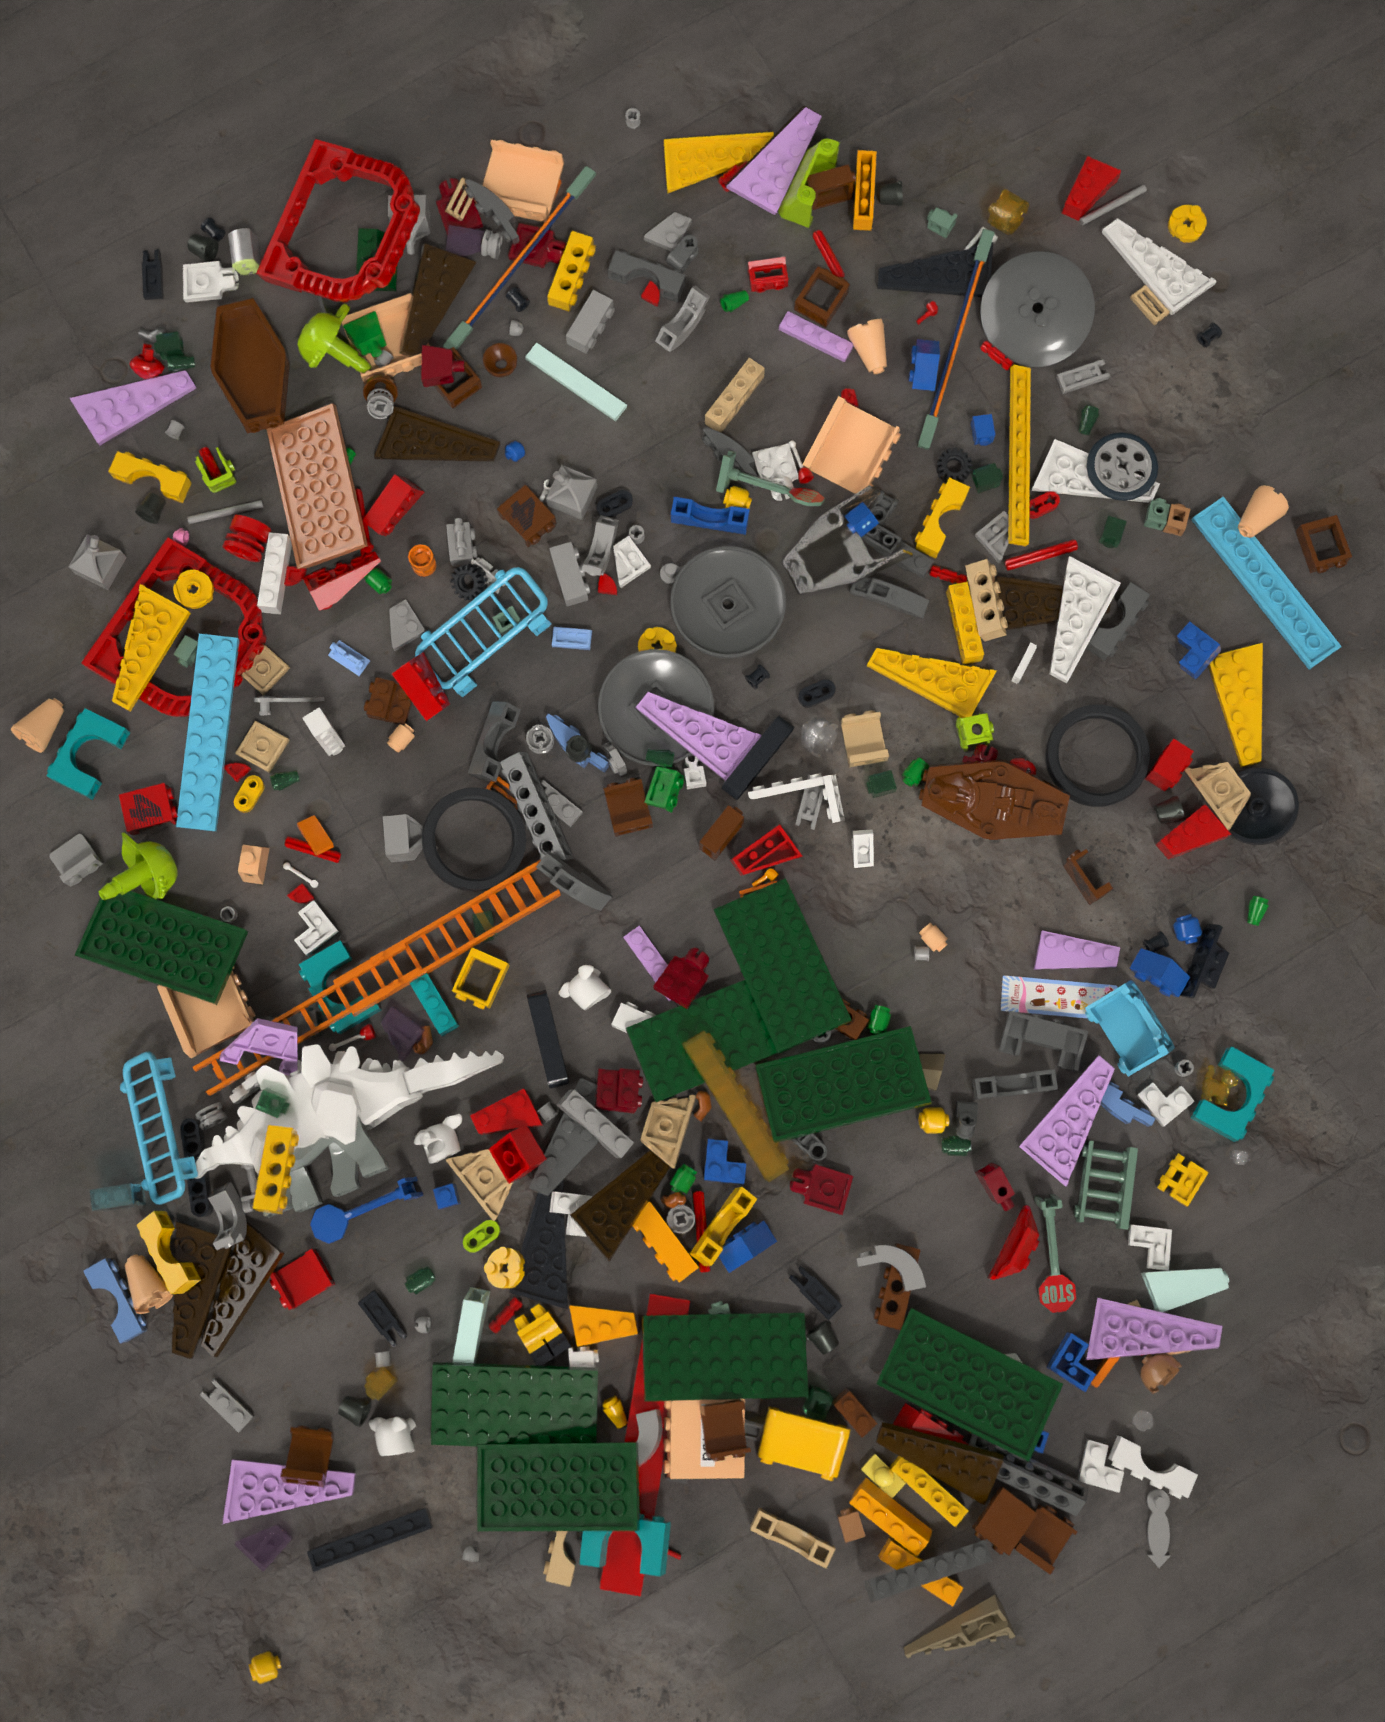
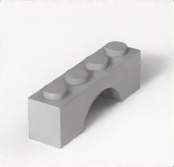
M569 1090L557 1104L570 1118L592 1133L601 1145L616 1158H622L634 1144L631 1139L575 1090Z

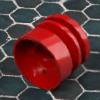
M234 515L229 527L233 533H227L225 537L227 540L224 541L222 547L238 558L260 562L262 559L261 553L265 551L261 544H267L269 532L271 533L272 530L267 525L253 518Z

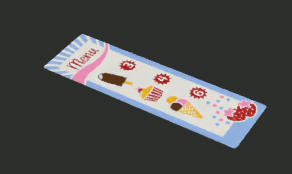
M1003 976L1001 1011L1087 1018L1085 1007L1117 989V986Z

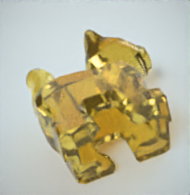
M1209 1065L1208 1072L1202 1083L1201 1100L1205 1099L1211 1102V1096H1215V1105L1227 1106V1097L1230 1089L1238 1084V1079L1230 1070L1223 1072L1221 1082L1212 1079L1215 1067Z

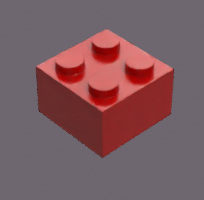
M1173 739L1165 747L1145 779L1164 792L1169 787L1172 789L1183 775L1181 773L1192 762L1193 758H1191V755L1194 751Z
M527 1125L508 1133L489 1148L508 1184L526 1176L547 1160Z

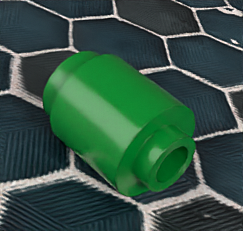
M374 567L364 577L365 582L378 594H386L392 588V580L379 568Z
M917 757L901 774L903 777L902 781L909 787H917L923 779L925 769L928 770L930 766L923 759Z
M875 1005L874 1009H872L867 1026L871 1030V1034L877 1035L887 1032L891 1017L889 1008Z
M683 1164L681 1168H678L670 1182V1185L673 1186L671 1190L687 1194L696 1179L695 1175L697 1172Z

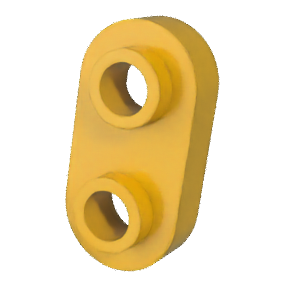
M252 775L245 779L234 798V806L238 811L247 813L254 808L265 787L260 777ZM252 782H256V786L254 788L250 787V784ZM242 799H246V803L244 805L240 804Z

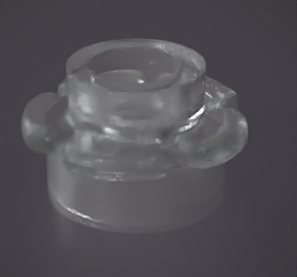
M1233 1150L1232 1156H1230L1234 1164L1246 1165V1162H1250L1249 1152Z
M1140 1410L1133 1417V1424L1140 1431L1149 1430L1153 1426V1416L1149 1412Z

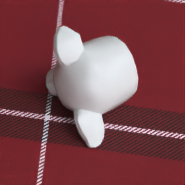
M583 965L579 967V973L570 982H566L561 987L559 995L563 998L570 996L583 1010H587L609 996L612 991L599 978L601 972L598 969H595L594 966Z
M462 1115L449 1116L443 1123L433 1125L417 1133L414 1144L423 1145L429 1163H436L461 1151L454 1129L462 1123Z
M396 1416L385 1420L381 1417H376L369 1421L370 1428L376 1431L375 1438L380 1456L398 1455L415 1451V1446L410 1436L411 1430L416 1427L412 1418L405 1420Z

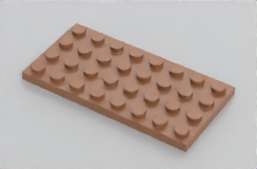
M333 403L288 420L276 428H268V438L297 569H307L367 547L336 405Z

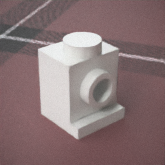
M589 1346L577 1347V1351H574V1347L568 1348L570 1367L593 1368L596 1366L595 1363L599 1362L598 1350H590Z

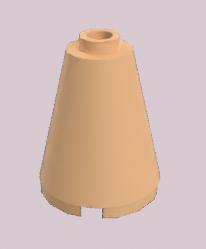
M882 319L867 321V324H858L847 330L848 337L867 370L873 372L874 375L884 372V368L887 367L884 323Z
M1259 486L1254 491L1238 524L1239 533L1244 537L1252 538L1283 517L1289 505L1282 493H1275V488L1270 486Z
M55 698L53 700L47 699L15 723L11 728L12 733L19 740L23 739L26 741L25 745L42 753L46 750L64 712L63 704Z
M136 1254L127 1259L125 1270L133 1307L137 1314L150 1312L149 1308L153 1306L158 1309L172 1299L173 1295L167 1290L164 1279L144 1256Z

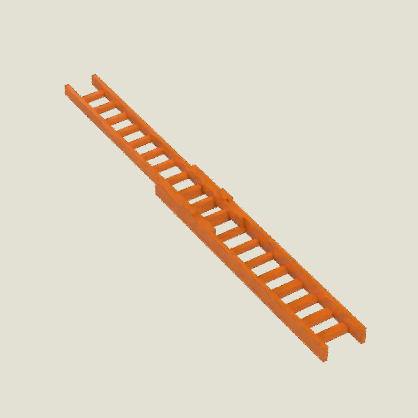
M539 860L333 980L334 985L272 1020V1022H283L285 1025L291 1026L288 1018L301 1011L311 1030L300 1037L297 1036L298 1045L351 1013L354 1017L410 985L412 981L422 975L434 971L560 897L561 893L559 890H556L543 897L530 873L537 870L536 866L540 862ZM522 878L537 901L529 907H526L513 883ZM505 888L520 911L512 917H509L496 893ZM488 898L503 921L495 927H492L479 906V903ZM472 908L486 931L474 938L461 916L462 913ZM453 918H456L469 940L468 943L459 948L455 946L443 924ZM438 927L452 949L451 953L442 958H439L426 934ZM419 938L423 939L435 962L423 969L409 947V944ZM406 950L416 969L403 976L393 957ZM388 960L398 979L386 986L375 967ZM371 970L381 989L368 996L358 977ZM354 981L364 999L350 1006L341 987ZM336 991L346 1010L333 1017L322 998ZM318 1001L328 1020L316 1027L305 1008ZM223 1050L192 1068L197 1072L212 1063L216 1076L222 1082L206 1091L211 1096L276 1057L265 1056L262 1058L261 1054L254 1053L258 1061L244 1068L239 1060L237 1067L240 1072L228 1079L217 1062Z

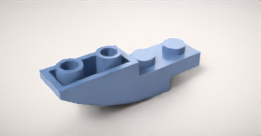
M548 714L546 718L556 741L566 752V742L572 736L580 735V731L572 725L568 727L563 724L564 721L559 716ZM592 751L591 757L586 761L576 762L583 768L589 762L604 773L609 767L607 758L601 753L595 754Z
M1109 1082L1100 1105L1125 1124L1130 1123L1134 1119L1147 1127L1152 1126L1156 1119L1151 1116L1152 1113L1144 1108L1139 1110L1133 1107L1134 1103L1125 1098L1120 1100L1123 1092L1118 1089V1085Z

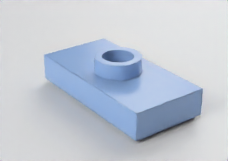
M554 627L552 647L590 650L592 630Z

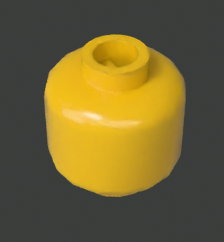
M732 486L730 489H727L723 504H725L726 508L734 506L749 509L752 498H749L748 490Z
M926 1107L919 1113V1127L927 1134L943 1133L946 1126H949V1115L945 1114L944 1109L941 1107Z
M270 1651L254 1656L251 1659V1664L248 1665L253 1681H257L259 1684L277 1678V1669L281 1668L278 1655L273 1656Z

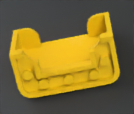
M769 1406L757 1457L761 1458L760 1462L772 1465L773 1462L819 1473L821 1478L833 1481L834 1477L838 1478L851 1429L844 1425L834 1426L833 1423L811 1419L787 1411L784 1413L779 1408Z

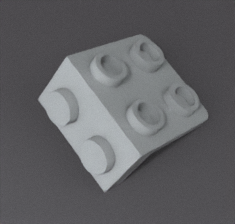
M77 834L49 856L61 873L59 877L63 883L70 887L78 884L82 878L95 872L103 864L82 834Z

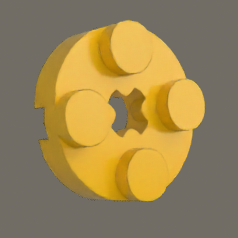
M1198 205L1179 206L1173 210L1168 221L1170 234L1185 243L1194 242L1199 239L1207 225L1206 217ZM1185 220L1191 222L1190 227H1187L1186 224H1183Z
M187 570L179 575L173 590L176 599L184 607L198 609L212 601L214 586L211 579L205 573L198 570ZM192 585L198 587L197 592L194 594L192 592L189 593Z
M648 628L639 639V652L654 649L652 645L658 642L663 646L661 650L676 653L677 647L674 635L664 628Z
M500 1247L490 1255L487 1263L484 1265V1271L493 1286L503 1289L514 1288L524 1277L523 1264H525V1260L519 1251ZM508 1263V1272L502 1271L503 1265Z

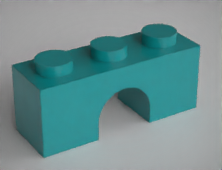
M426 973L410 983L442 1037L459 1027L430 975Z

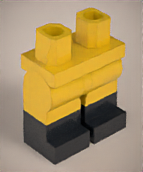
M539 1303L530 1309L536 1318L534 1321L529 1323L524 1314L514 1320L519 1330L517 1333L536 1366L544 1365L553 1359L554 1355L556 1357L572 1346L550 1311L547 1312Z

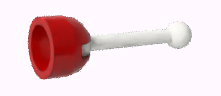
M790 441L789 446L792 448L800 467L798 480L801 484L808 483L814 478L812 471L809 468L803 467L795 447L796 443L795 441Z
M371 1023L364 1025L358 1035L337 1044H330L329 1050L335 1051L338 1047L359 1038L366 1041L376 1038L375 1030Z

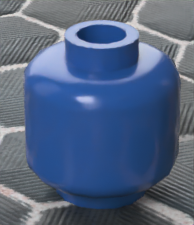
M1192 914L1176 918L1177 921L1173 924L1177 940L1185 941L1186 944L1197 942V937L1202 935L1198 918L1192 917Z

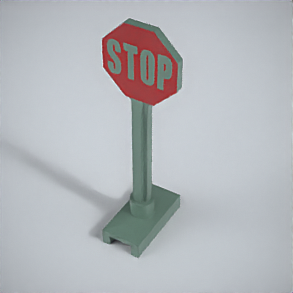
M729 450L727 455H723L716 488L717 492L724 493L729 488L730 480L732 479L781 494H788L794 502L806 506H821L825 500L820 493L807 488L790 489L784 485L743 473L741 470L733 468L736 452Z
M1050 1194V1198H1045L1044 1200L1036 1195L1034 1196L1035 1204L1043 1210V1217L1046 1219L1051 1274L1038 1287L1039 1302L1052 1313L1064 1312L1076 1300L1075 1284L1059 1272L1054 1216H1056L1055 1209L1062 1208V1200L1055 1194Z

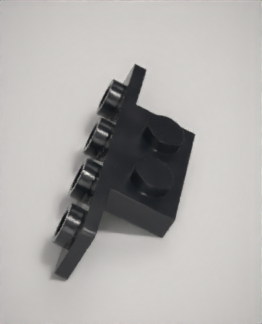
M1206 925L1188 968L1187 975L1190 979L1181 992V997L1195 998L1200 983L1209 988H1216L1229 952L1216 945L1223 929L1221 925Z

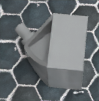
M388 195L389 221H391V218L393 216V212L390 208V202L393 195ZM414 195V200L420 206V214L411 232V237L406 244L407 254L415 253L414 244H416V240L430 234L431 213L426 195Z
M561 465L559 471L553 474L555 480L546 497L547 505L583 520L598 488L597 480Z
M87 534L68 567L74 574L109 590L127 557L121 550L100 541L98 536Z
M407 814L383 816L385 854L391 862L415 860L422 850L423 827Z

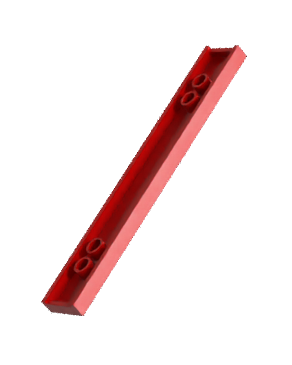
M650 1293L646 1316L688 1315L690 1300ZM642 1337L625 1442H637L639 1427L636 1414L660 1410L663 1427L660 1444L653 1456L639 1466V1513L645 1514L644 1518L652 1519V1516L655 1514L665 1455L664 1439H667V1430L664 1429V1419L667 1417L668 1409H665L664 1401L644 1402ZM613 1531L610 1535L606 1565L603 1566L600 1583L601 1590L641 1597L644 1574L640 1573L642 1544L635 1531Z

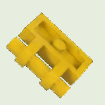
M1177 1154L1175 1159H1172L1169 1163L1170 1167L1166 1174L1161 1176V1182L1157 1188L1162 1192L1165 1191L1167 1186L1173 1188L1169 1196L1188 1207L1209 1172L1192 1161L1186 1167L1183 1166L1181 1163L1185 1157ZM1179 1171L1182 1175L1176 1183L1172 1178Z

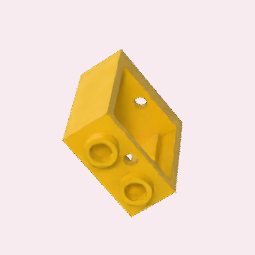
M471 948L452 989V992L456 994L455 998L464 1002L469 999L474 1002L473 1005L482 1010L485 1007L490 1009L510 965L475 948ZM475 959L500 970L486 1001L461 990Z

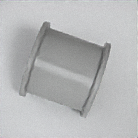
M635 108L628 109L625 114L626 124L629 128H637L640 125V112Z
M382 350V354L374 360V363L379 367L389 365L394 357L389 352Z
M171 420V424L165 433L179 440V436L185 427Z
M634 525L629 530V536L635 544H640L644 540V530L639 525ZM635 532H639L638 538L634 537Z
M915 945L914 961L925 960L928 962L929 946L920 947Z
M1189 1060L1179 1061L1175 1065V1072L1181 1077L1190 1075L1194 1070V1066ZM1186 1064L1188 1071L1182 1073L1180 1065Z
M550 1102L537 1111L546 1121L545 1123L558 1114L550 1105Z
M390 1351L374 1353L376 1358L375 1368L392 1366Z

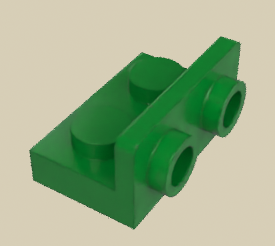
M657 766L645 803L650 806L663 808L672 813L677 805V797L680 789L683 787L684 777L676 770Z

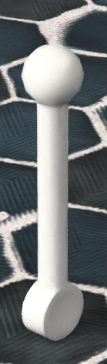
M285 862L283 864V868L285 870L289 869L302 879L306 880L310 883L312 888L318 887V882L316 880H311L304 874L300 873L299 871L291 867L289 862Z

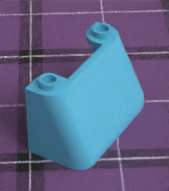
M1132 980L1085 1007V1014L1089 1021L1100 1024L1119 1054L1118 1067L1127 1076L1153 1063L1175 1048L1171 1038L1149 1003Z

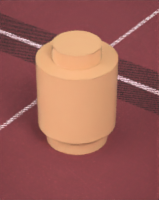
M406 723L404 726L399 724L389 736L387 744L399 753L415 737L412 734L414 730Z
M931 922L919 932L922 936L921 939L933 952L935 950L940 952L948 945L945 942L948 938L936 925L933 926Z

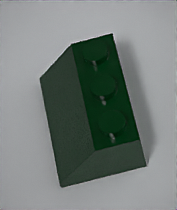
M358 229L356 275L359 274L365 261L375 257L385 232L379 229ZM398 264L389 284L384 288L377 287L374 291L397 290Z

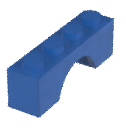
M674 497L671 523L746 535L750 509L734 506L725 509H714L699 505L691 499Z

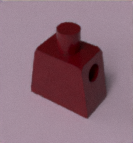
M422 345L421 380L424 387L453 383L454 372H465V360H455L451 349Z
M991 1162L975 1172L994 1203L1000 1204L1004 1211H1008L1015 1206L1011 1199L1015 1192L1000 1166Z

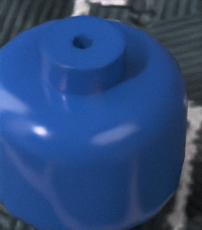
M517 441L505 447V456L508 460L512 459V461L517 462L525 455L523 445Z

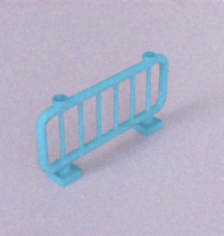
M514 567L507 572L504 570L498 571L495 574L497 580L436 631L433 633L426 631L422 634L421 639L423 641L417 646L415 657L432 645L455 675L449 681L443 682L435 673L443 690L453 687L457 694L464 697L477 686L476 682L468 676L474 669L525 627L528 626L538 636L552 624L543 615L548 605L546 595L523 568ZM520 575L539 598L540 605L533 612L508 582L513 576ZM504 584L529 614L518 624H516L493 594ZM489 596L514 626L503 636H501L478 606ZM475 608L499 638L488 649L464 619ZM460 620L484 650L473 661L449 631ZM445 632L469 662L459 673L456 672L434 643Z
M147 1051L128 1060L124 1064V1082L120 1084V1090L123 1093H127L146 1177L141 1183L142 1188L149 1191L150 1198L155 1204L162 1205L181 1197L185 1191V1180L198 1177L194 1156L180 1159L162 1082V1080L175 1078L172 1059H157L152 1052ZM148 1060L152 1073L132 1081L131 1068ZM153 1077L156 1092L137 1101L134 1085ZM157 1096L161 1112L141 1120L138 1105ZM162 1116L165 1132L146 1140L142 1124ZM166 1136L169 1152L150 1160L147 1144ZM171 1155L174 1171L154 1179L151 1163ZM175 1175L177 1189L159 1196L155 1183Z

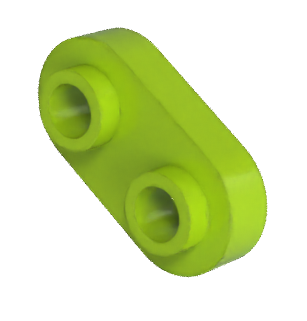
M493 1220L484 1221L465 1235L463 1239L464 1248L472 1253L480 1251L500 1235L501 1229L499 1224ZM489 1226H492L494 1228V1232L492 1234L487 1233V1228ZM475 1238L477 1240L476 1246L470 1244L471 1239Z

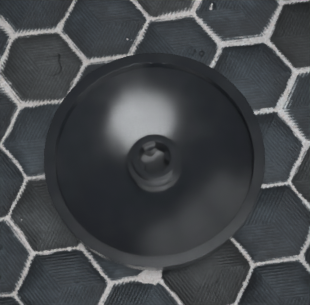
M1251 768L1237 773L1250 791L1251 796L1231 829L1228 830L1231 836L1240 842L1250 845H1265L1284 837L1294 826L1299 813L1298 795L1293 784L1281 773L1267 768Z

